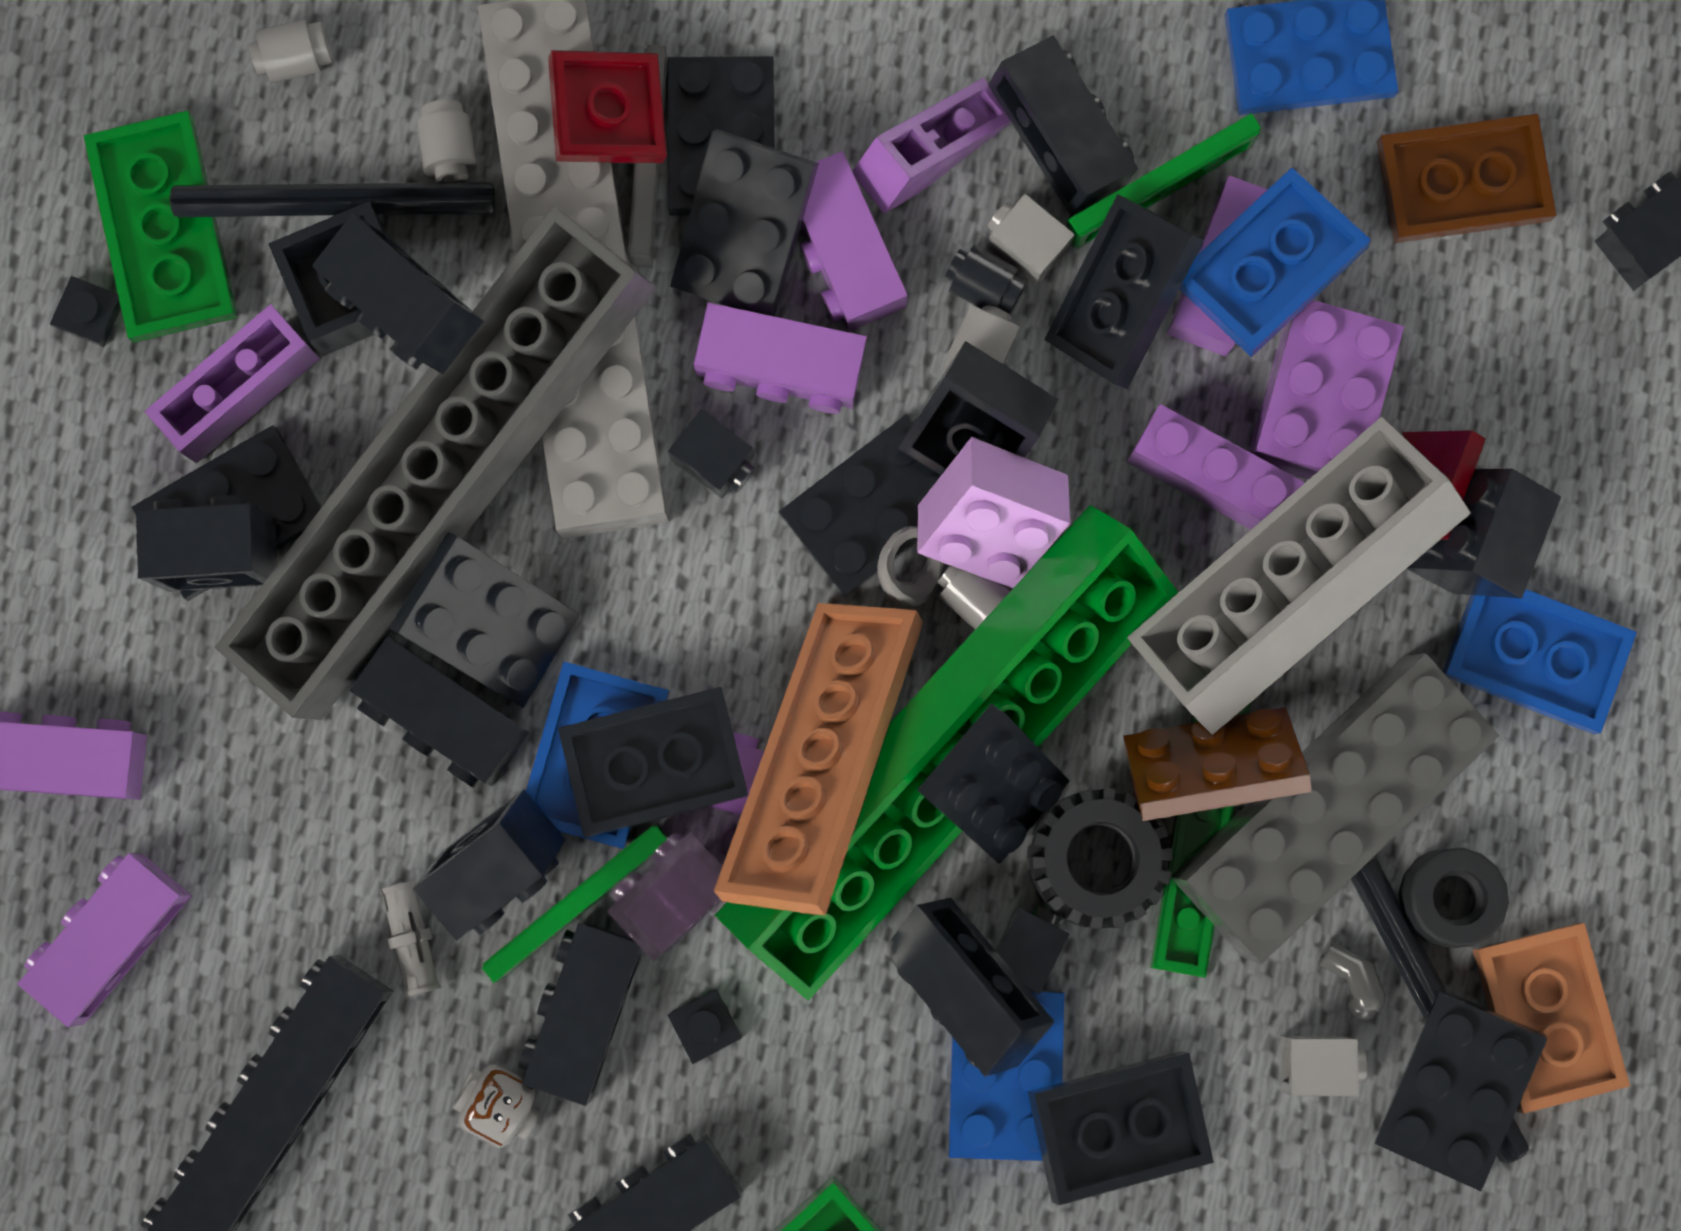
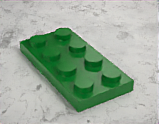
M189 111L83 135L128 339L133 343L237 319V309L216 217H176L170 208L171 187L175 185H208L194 118Z

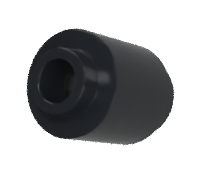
M976 244L971 247L969 252L959 249L945 274L946 278L953 281L949 292L980 309L990 305L1005 311L1009 315L1029 280L1018 274V267Z

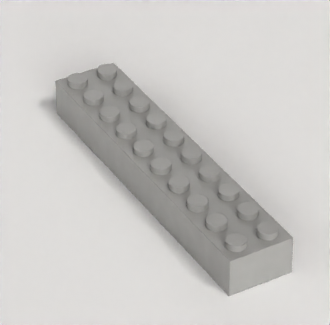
M509 0L477 5L515 256L554 206L629 264L613 163L556 162L548 56L551 50L596 51L587 0ZM637 314L542 435L555 527L562 539L669 522Z

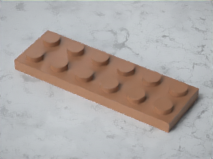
M826 603L817 604L714 892L723 902L825 916L923 625L917 610Z

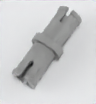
M415 881L404 882L379 890L383 898L392 938L387 939L389 950L395 949L405 988V998L441 988L437 980L428 940L433 939L431 928L425 929L417 895L413 890Z

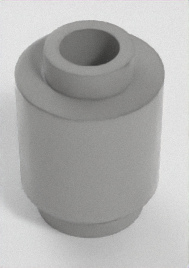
M307 19L256 30L258 42L249 43L250 54L257 75L267 73L271 83L321 72V66L333 63L327 36L321 21L309 24Z
M437 100L423 105L420 108L421 118L417 120V130L424 173L427 176L436 178L438 183L465 181L468 178V173L477 168L470 116L463 112L462 104L455 100Z
M950 566L937 581L944 588L938 598L974 629L985 620L1012 590L1007 586Z

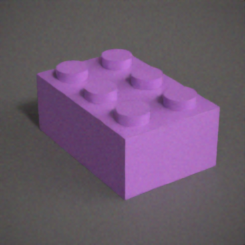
M1312 300L1282 329L1248 452L1289 474L1305 479H1310L1380 418L1404 326Z

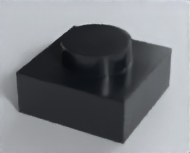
M71 276L50 325L58 330L104 347L121 310L119 296L117 293Z
M718 989L667 1015L692 1065L742 1039Z

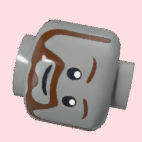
M490 1064L482 1071L474 1068L465 1080L452 1106V1109L459 1112V1128L495 1148L507 1146L515 1136L525 1140L540 1114V1109L532 1106L535 1099V1089L523 1085L524 1078L498 1064Z

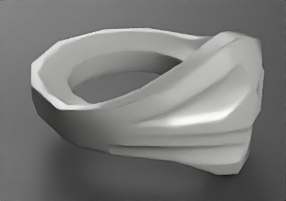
M905 526L893 533L882 548L877 565L878 576L884 593L890 599L905 606H918L926 602L938 586L937 581L942 576L943 562L927 557L923 569L914 575L911 582H899L895 579L896 570L893 563L896 552L906 540L918 538V526Z

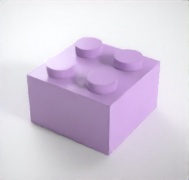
M971 437L918 504L917 553L1013 589L1070 524L1068 475Z

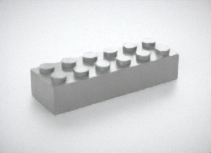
M1380 417L1127 638L1185 708L1213 735L1471 514V512L1449 479L1383 417Z

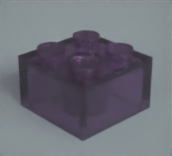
M676 832L671 835L651 855L657 864L644 876L639 872L636 874L634 871L610 894L616 903L607 912L653 961L659 960L667 954L722 901L714 892L723 863L697 835L691 832L684 838Z

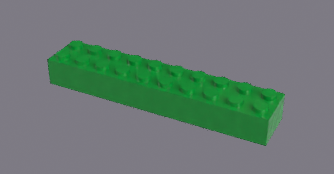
M1089 505L889 723L825 916L726 902L714 915L749 951L807 1001L813 997L962 832L921 795L917 789L991 703L995 705L1039 747L1129 648L1132 643L1127 637L1177 595V589L1129 527Z

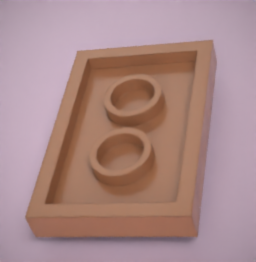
M1574 923L1472 949L1489 1010L1542 1032L1548 1038L1517 1108V1112L1524 1114L1630 1087L1585 923Z

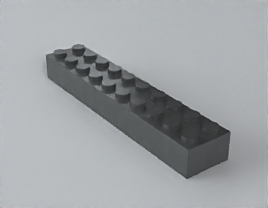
M553 206L473 310L484 320L476 333L444 374L429 367L214 648L292 718L322 720L392 630L389 626L446 534L450 532L461 539L465 536L657 287L577 222Z

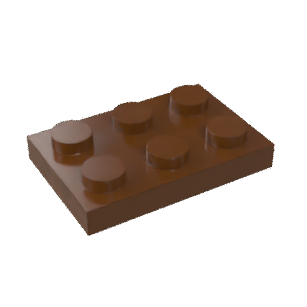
M1538 113L1381 135L1376 141L1394 243L1551 222L1557 216Z
M1286 707L1271 710L1260 709L1252 713L1236 715L1213 735L1199 721L1162 729L1152 728L1139 733L1123 735L1125 754L1143 821L1311 792L1310 773Z

